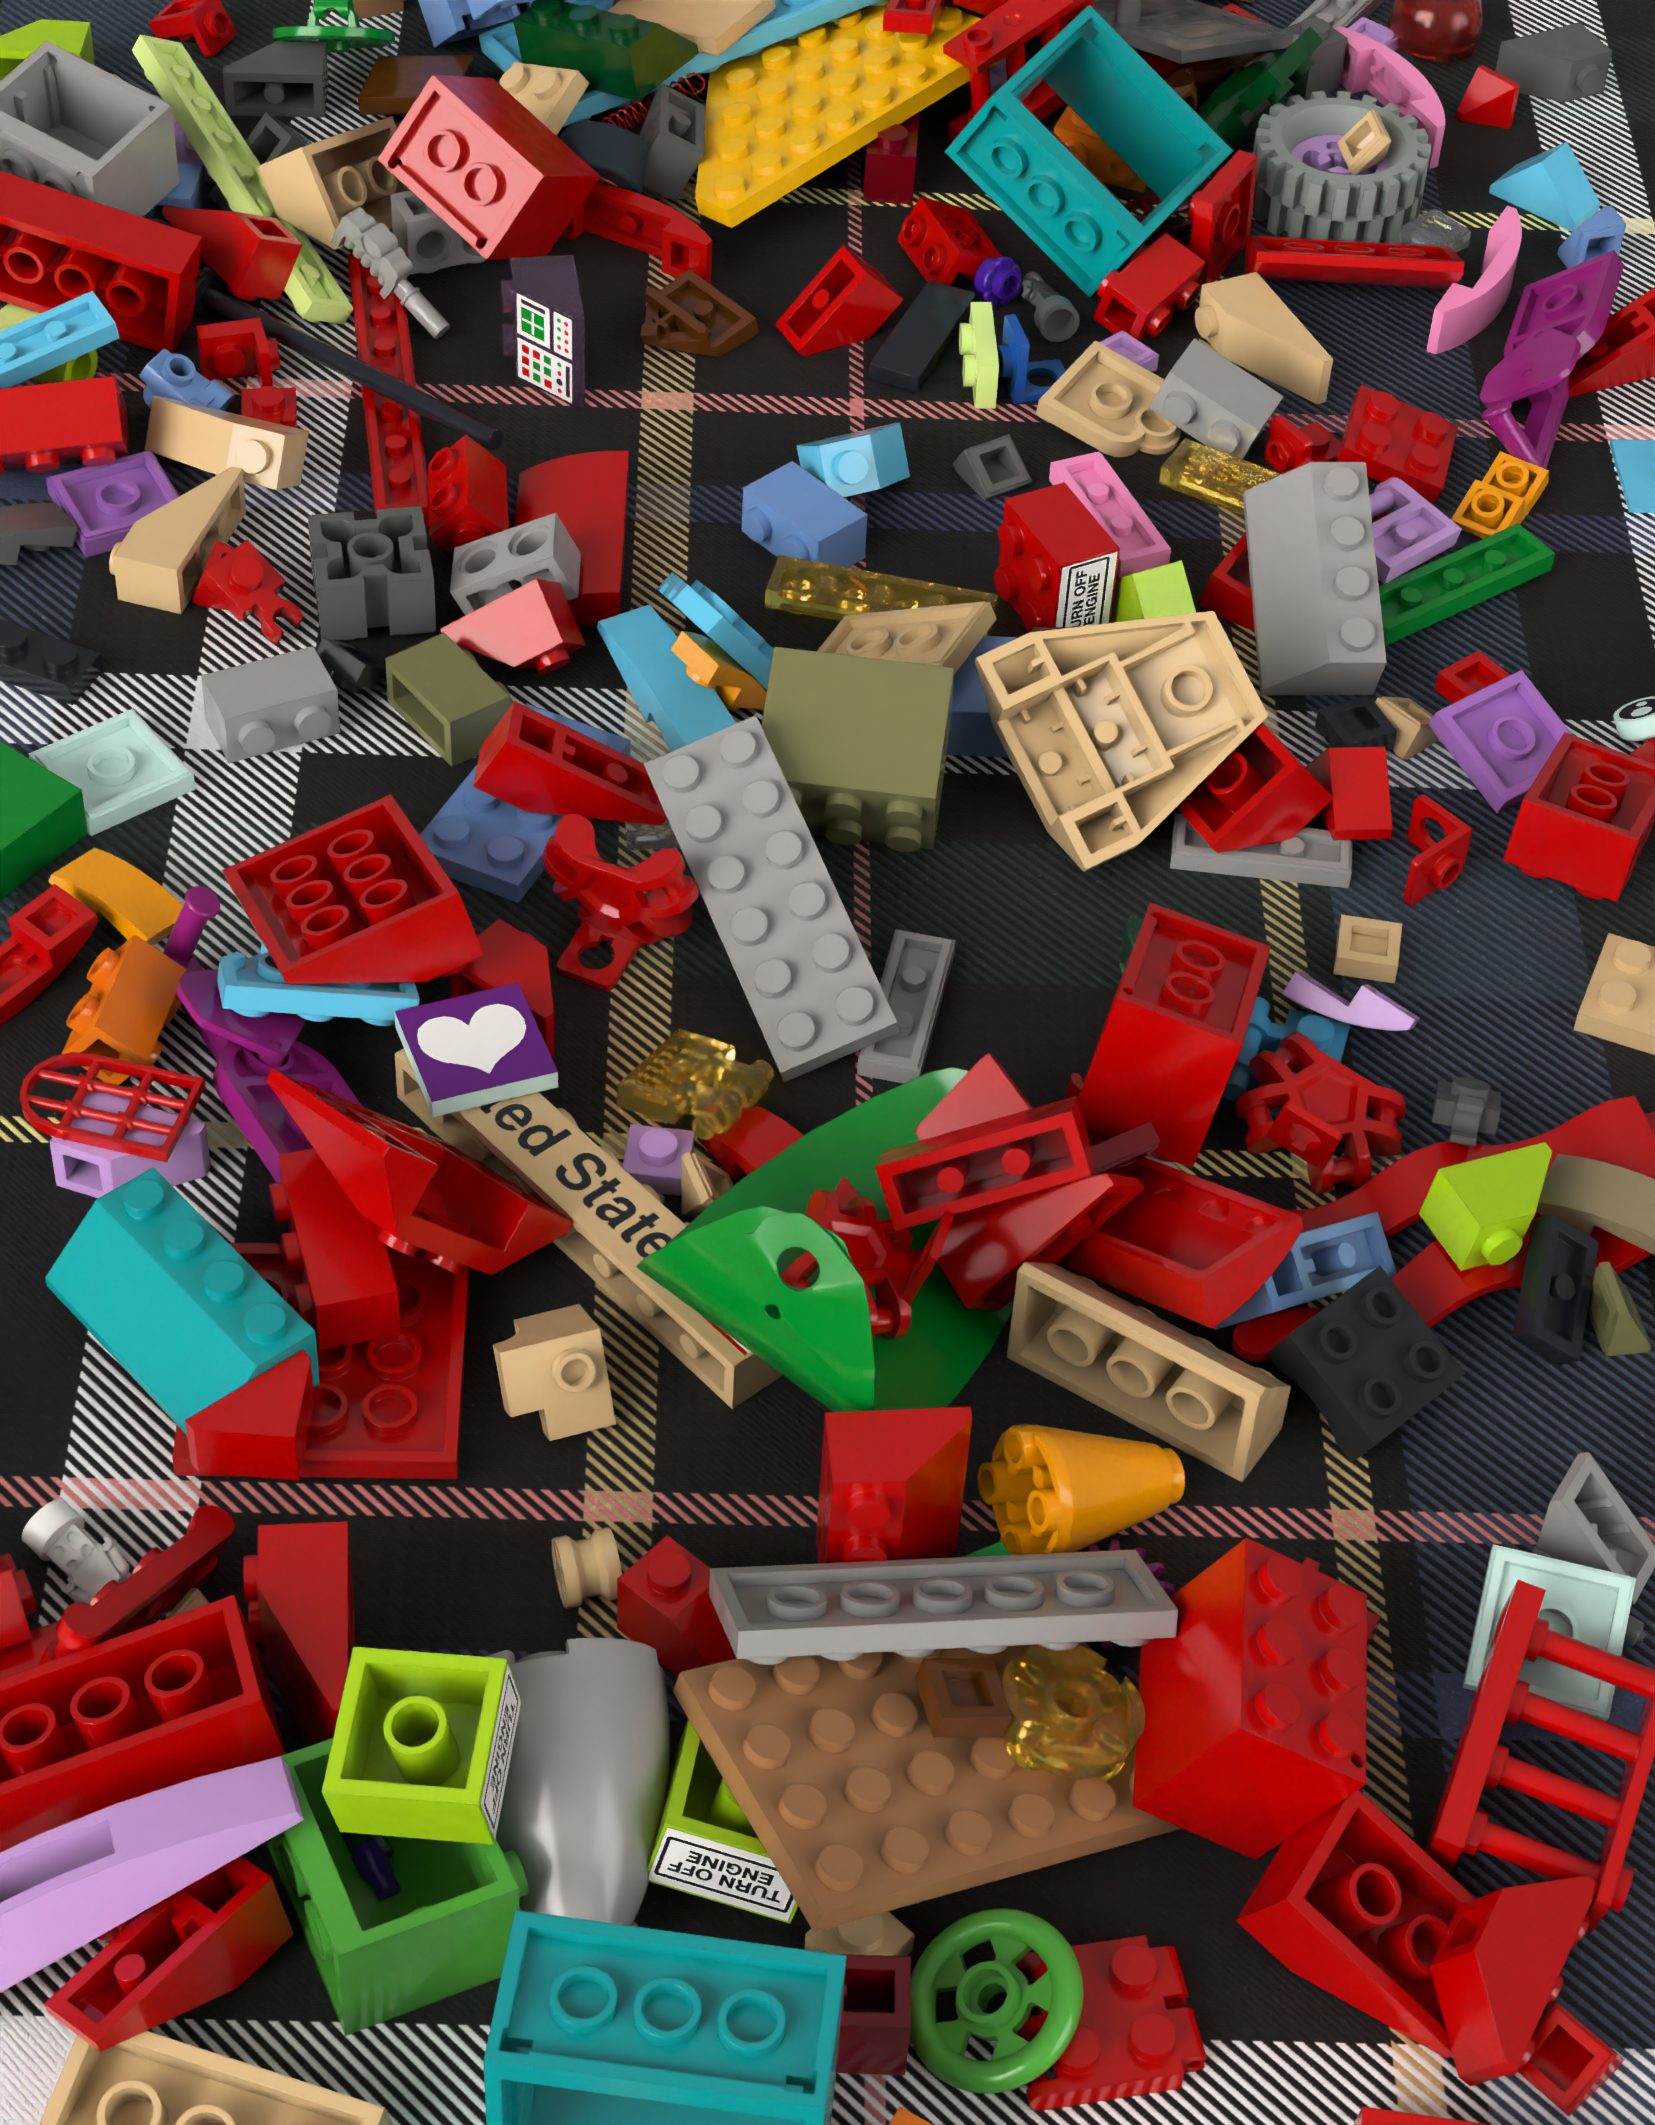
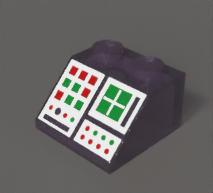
M574 255L510 258V280H501L500 282L502 312H511V324H502L501 326L503 355L513 356L517 378L574 407L585 406V318Z

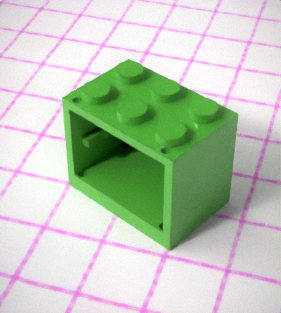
M333 1738L281 1756L289 1767L304 1820L269 1839L267 1842L345 2036L501 1978L515 1910L522 1911L519 1906V1898L528 1895L529 1891L527 1879L516 1852L512 1849L503 1853L496 1838L494 1845L386 1836L394 1851V1854L389 1858L393 1874L401 1891L393 1897L381 1902L378 1901L373 1889L360 1876L351 1859L352 1855L336 1827V1822L321 1792Z

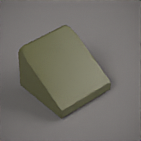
M1600 1262L1592 1281L1587 1312L1602 1352H1605L1606 1356H1616L1650 1351L1651 1343L1633 1298L1610 1262Z

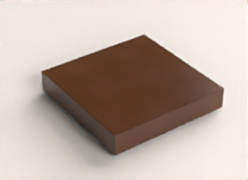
M473 55L378 56L358 96L360 114L406 115L432 75L473 77L475 73Z

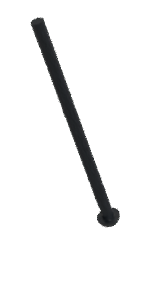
M212 275L198 277L194 310L197 313L207 315L216 310L234 321L260 317L266 337L275 338L276 342L461 436L468 435L479 445L491 451L496 450L501 445L503 433L500 430L232 295L223 293V284L218 277Z

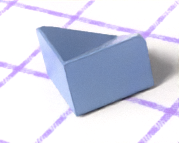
M1605 206L1572 232L1559 247L1557 255L1567 269L1615 250L1619 257L1626 223L1613 206Z

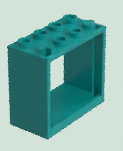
M1088 5L1002 85L945 150V153L1089 298L1098 290L1104 278L1112 270H1118L1135 250L1233 152L1210 126L1091 5ZM1043 80L1162 200L1141 223L1021 103Z
M515 1910L484 2056L486 2125H830L834 2101L847 1955Z

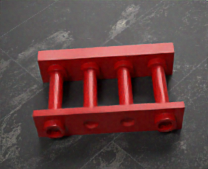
M1009 0L943 45V53L970 69L972 104L971 109L948 124L949 140L953 142L993 95L990 90L989 67L1005 57L1006 79L1008 81L1025 65V42L1040 33L1042 49L1060 32V19L1075 9L1076 18L1088 5H1091L1095 10L1094 0ZM1044 80L1021 101L1039 121H1042L1066 104Z
M1517 1580L1501 1611L1424 1851L1447 1873L1451 1872L1461 1852L1474 1856L1476 1851L1480 1850L1554 1880L1588 1875L1599 1884L1587 1912L1590 1916V1924L1587 1931L1593 1932L1608 1909L1617 1913L1621 1911L1634 1875V1870L1623 1866V1862L1655 1756V1668H1650L1548 1629L1549 1621L1538 1617L1546 1590ZM1539 1656L1646 1697L1636 1732L1529 1692L1530 1684L1518 1680L1524 1659L1535 1662ZM1519 1719L1627 1761L1617 1796L1614 1797L1508 1756L1509 1747L1497 1743L1504 1722L1515 1726ZM1497 1784H1500L1607 1826L1597 1863L1487 1821L1489 1813L1477 1809L1483 1787L1495 1790Z

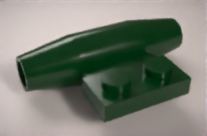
M1311 27L1284 51L1269 50L1234 70L1196 109L1195 112L1233 150L1230 155L1237 152L1252 137L1258 128L1262 115H1269L1270 107L1277 102L1280 103L1283 96L1295 85L1294 83L1316 63L1310 55L1323 40Z

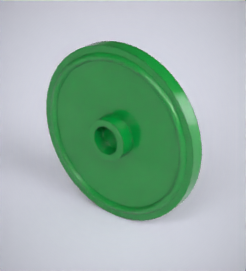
M314 0L313 10L309 14L307 26L272 29L273 41L326 42V51L333 53L349 52V48H377L395 43V32L360 27L358 14L354 11L352 0ZM337 10L341 18L348 19V27L319 26V19H325L330 12Z

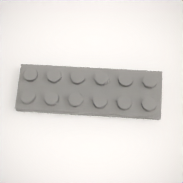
M752 716L644 763L647 774L783 1081L787 1082L899 1033L900 1029L757 716Z
M1136 1550L710 1568L709 1597L736 1658L747 1659L753 1663L763 1665L779 1664L791 1656L821 1655L830 1660L849 1661L859 1658L862 1653L894 1651L906 1657H925L934 1653L935 1649L967 1648L977 1653L993 1654L1006 1650L1008 1646L1039 1644L1042 1647L1053 1650H1069L1077 1647L1080 1642L1111 1641L1118 1645L1135 1647L1145 1645L1155 1638H1176L1178 1609Z

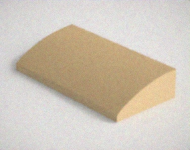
M145 2031L102 2052L97 2051L77 2035L39 2125H393L385 2107Z

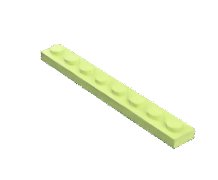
M139 35L131 51L144 69L145 76L152 82L161 98L166 103L172 105V114L186 135L187 142L197 152L207 168L208 175L216 182L227 199L230 209L233 212L277 218L302 244L284 288L294 304L295 311L303 319L310 322L318 323L323 321L345 324L354 309L305 232L277 216L257 166H260V163L181 42Z

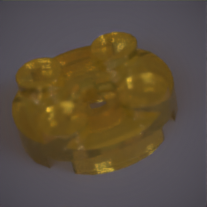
M1039 1644L1028 1647L1022 1658L1015 1661L1014 1659L1011 1660L1000 1678L1012 1715V1720L1005 1733V1736L1009 1739L1007 1742L1009 1756L1016 1764L1028 1770L1045 1769L1061 1776L1078 1779L1094 1778L1100 1781H1109L1115 1778L1127 1758L1133 1752L1145 1727V1709L1137 1688L1127 1676H1125L1120 1685L1112 1675L1103 1670L1107 1659L1086 1647L1078 1645L1069 1650H1053L1042 1647ZM1059 1701L1069 1703L1072 1713L1080 1717H1074L1063 1712L1057 1706Z

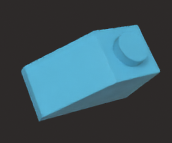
M900 423L888 424L796 445L801 468L842 497L878 490L910 477Z

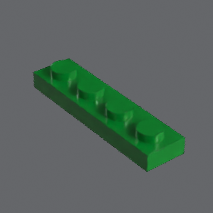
M1518 523L1397 577L1386 584L1379 585L1385 646L1551 571L1555 553Z

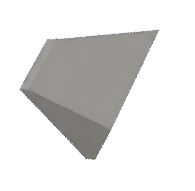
M1590 1452L1579 1453L1549 1503L1536 1547L1562 1561L1635 1577L1636 1582L1631 1604H1635L1655 1568V1545Z

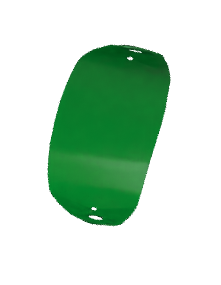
M950 1067L926 1073L877 1095L811 1130L718 1197L664 1247L645 1257L636 1267L833 1412L947 1408L969 1382L990 1352L1013 1310L1014 1299L1000 1311L966 1308L938 1262H936L929 1277L925 1280L911 1303V1324L907 1334L904 1337L890 1340L877 1334L874 1340H872L869 1304L864 1280L852 1264L845 1241L834 1232L806 1216V1209L811 1196L816 1190L824 1189L835 1192L844 1176L861 1197L871 1198L874 1201L878 1221L891 1219L875 1169L883 1151L920 1141L914 1131L916 1127L969 1071ZM940 1219L909 1227L913 1236L909 1249L921 1251ZM807 1250L816 1258L819 1267L807 1279L812 1285L811 1287L805 1289L794 1288L788 1285L781 1278V1275ZM875 1285L868 1286L876 1302Z

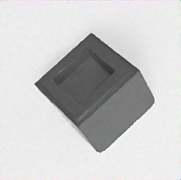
M1010 434L965 449L953 462L956 472L984 501L1032 483Z

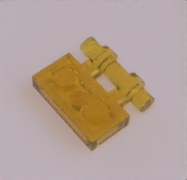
M679 1028L618 1083L617 1106L640 1113L645 1118L655 1122L675 1124L686 1113L697 1116L692 1121V1130L697 1137L708 1140L716 1133L723 1134L728 1132L740 1120L742 1108L753 1107L767 1094L768 1083L774 1077V1070L764 1060H757L752 1065L735 1061V1045Z

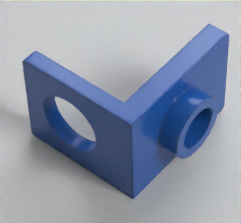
M1011 314L1004 316L1002 345H997L999 359L998 376L1002 377L1014 404L1039 401L1051 386L1039 387L1031 384L1027 379L1032 375L1045 374L1057 381L1066 370L1060 359L1028 362L1029 341L1016 315Z

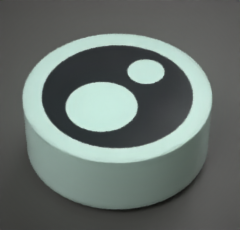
M1655 696L1627 703L1614 713L1613 718L1620 738L1627 741H1641L1655 737Z

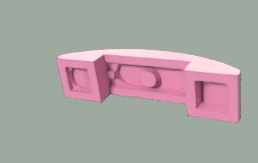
M1335 27L1334 29L1348 38L1340 84L1351 94L1368 90L1384 106L1391 103L1400 107V118L1409 114L1418 121L1417 129L1424 128L1429 136L1427 144H1431V154L1428 168L1438 167L1445 130V113L1439 96L1432 85L1411 63L1382 43L1345 27Z
M1506 206L1490 229L1481 270L1482 276L1475 286L1469 288L1453 282L1435 307L1427 352L1439 354L1467 342L1483 331L1501 312L1511 291L1522 239L1521 221L1516 208Z

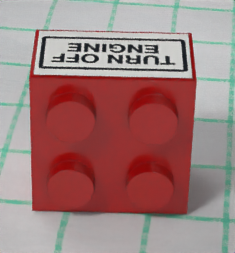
M1063 482L1006 498L1003 524L998 529L1001 546L999 566L994 572V583L999 596L1004 601H1008L1022 618L1026 630L1031 632L1033 628L1038 627L1070 628L1073 626L1111 623L1120 548L1068 485Z

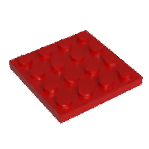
M229 1243L297 1312L293 1285L303 1283L300 1272L288 1274L282 1243ZM386 1245L398 1289L401 1335L319 1350L316 1339L320 1384L313 1388L315 1402L300 1477L457 1479L470 1267L465 1265L461 1274L458 1275L425 1258L424 1255L427 1251L419 1247L415 1256L411 1257ZM176 1425L172 1456L174 1475L235 1476L199 1473L190 1463L187 1435Z

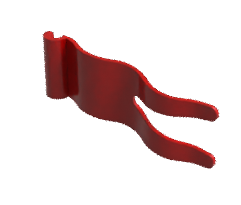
M1630 1096L1603 1102L1553 1130L1520 1142L1503 1145L1476 1143L1475 1147L1449 1141L1432 1144L1397 1160L1367 1183L1334 1202L1315 1208L1287 1211L1301 1215L1304 1226L1301 1233L1378 1212L1385 1237L1388 1239L1422 1219L1419 1212L1438 1169L1546 1142L1552 1150L1547 1173L1557 1154L1606 1162L1655 1179V1111L1644 1114L1636 1096ZM1536 1212L1533 1219L1542 1217L1543 1215ZM1533 1219L1522 1240L1523 1244L1520 1251L1503 1264L1495 1266L1486 1264L1460 1271L1436 1239L1390 1279L1429 1328H1431L1450 1313L1473 1299L1501 1289L1521 1288ZM1597 1226L1594 1227L1590 1234L1592 1238L1599 1241L1594 1275L1600 1262H1610L1615 1272L1620 1273L1652 1255V1253ZM1292 1308L1241 1322L1234 1330L1232 1347L1236 1354L1245 1360L1253 1362L1270 1360L1266 1355L1268 1351L1323 1308Z

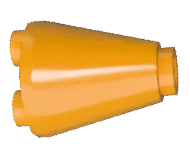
M1032 1424L1013 1425L1003 1432L993 1451L992 1462L981 1464L977 1478L981 1498L986 1504L993 1507L998 1530L1001 1534L1000 1541H1002L1012 1555L1080 1551L1163 1512L1168 1508L1169 1504H1175L1180 1501L1185 1488V1475L1181 1460L1170 1448L1161 1449L1157 1444Z

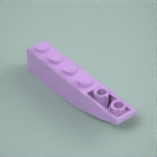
M279 1756L184 1781L116 1803L40 1833L0 1852V1993L303 1821L299 1801L286 1762Z

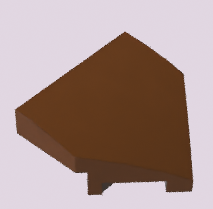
M690 269L660 291L654 287L646 288L645 323L641 326L640 334L643 344L685 353L721 356L759 333L756 317Z

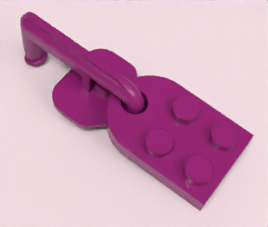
M1615 250L1524 287L1505 344L1504 359L1487 374L1480 393L1481 402L1488 408L1481 414V417L1484 420H1488L1491 428L1509 455L1541 468H1547L1569 398L1568 384L1570 373L1574 369L1577 360L1596 344L1607 324L1624 268V264ZM1527 397L1532 406L1524 430H1522L1510 408L1512 407V402Z
M194 886L186 892L185 903L176 919L163 953L187 969L178 983L177 994L182 1002L181 1008L218 1062L213 1075L216 1092L276 1183L281 1182L278 1154L312 1149L313 1146L266 1081L272 1068L353 1103L361 1104L337 1069L324 1056L309 1046L296 1041L306 1023V1019L301 1018L297 1014L270 1012L263 1017H248L240 1015L232 1009L222 1008L217 984L218 970H203L193 955L208 919L214 918L219 913L220 901L210 889L203 886Z

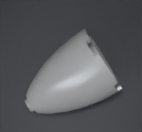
M576 1638L567 1639L565 1643L566 1651L539 1652L525 1656L516 1662L514 1653L510 1650L485 1656L507 1658L521 1697V1706L501 1806L499 1826L496 1833V1839L503 1853L512 1849L516 1852L527 1879L529 1892L528 1895L519 1898L520 1908L522 1911L632 1926L649 1884L647 1868L665 1805L670 1772V1719L665 1671L658 1664L656 1649L643 1643L624 1639Z

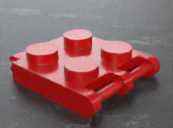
M1146 1935L1071 1946L1078 1960L1083 1979L1084 1997L1081 2017L1068 2047L1052 2065L1055 2079L1047 2080L1046 2072H1044L1032 2081V2085L1027 2088L1026 2094L1030 2108L1036 2111L1181 2089L1185 2073L1203 2069L1205 2067L1204 2060L1207 2059L1193 2008L1184 2007L1187 2005L1186 1998L1189 1994L1176 1948L1174 1946L1149 1948ZM1036 1952L1026 1954L1016 1963V1967L1027 1977L1031 1985L1048 1971L1045 1963ZM1037 2007L1039 2015L1031 2017L1030 2013L1025 2024L1016 2032L1018 2036L1028 2042L1040 2031L1048 2015L1047 2012Z

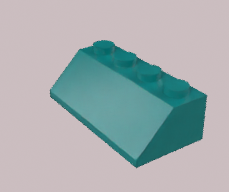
M154 1167L95 1200L45 1277L47 1287L186 1435V1419L302 1349L311 1357L313 1388L320 1384L315 1330Z

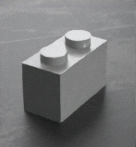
M1194 338L1168 373L1148 408L1238 466L1263 431L1284 396Z
M313 646L201 675L205 719L228 763L340 733L338 691Z

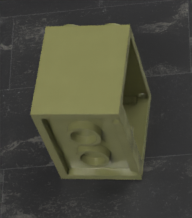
M774 646L761 727L811 835L825 836L828 840L842 845H854L860 841L883 843L887 847L900 852H914L920 848L934 850L952 719L954 668Z

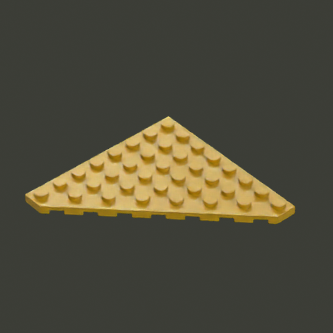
M888 0L884 4L869 5L838 18V22H826L797 35L795 39H784L766 46L756 55L741 56L721 64L717 70L709 73L704 115V156L698 166L695 192L698 213L733 228L878 138V132L895 124H901L970 81V69L944 54L943 45L981 20V18L962 12L958 8L946 6L932 35L883 31V14L890 2ZM1003 57L1002 59H1000L999 61H997L996 63H994L993 65H991L989 68H991L992 66L996 65V64L999 63L1000 61L1004 60L1005 57Z

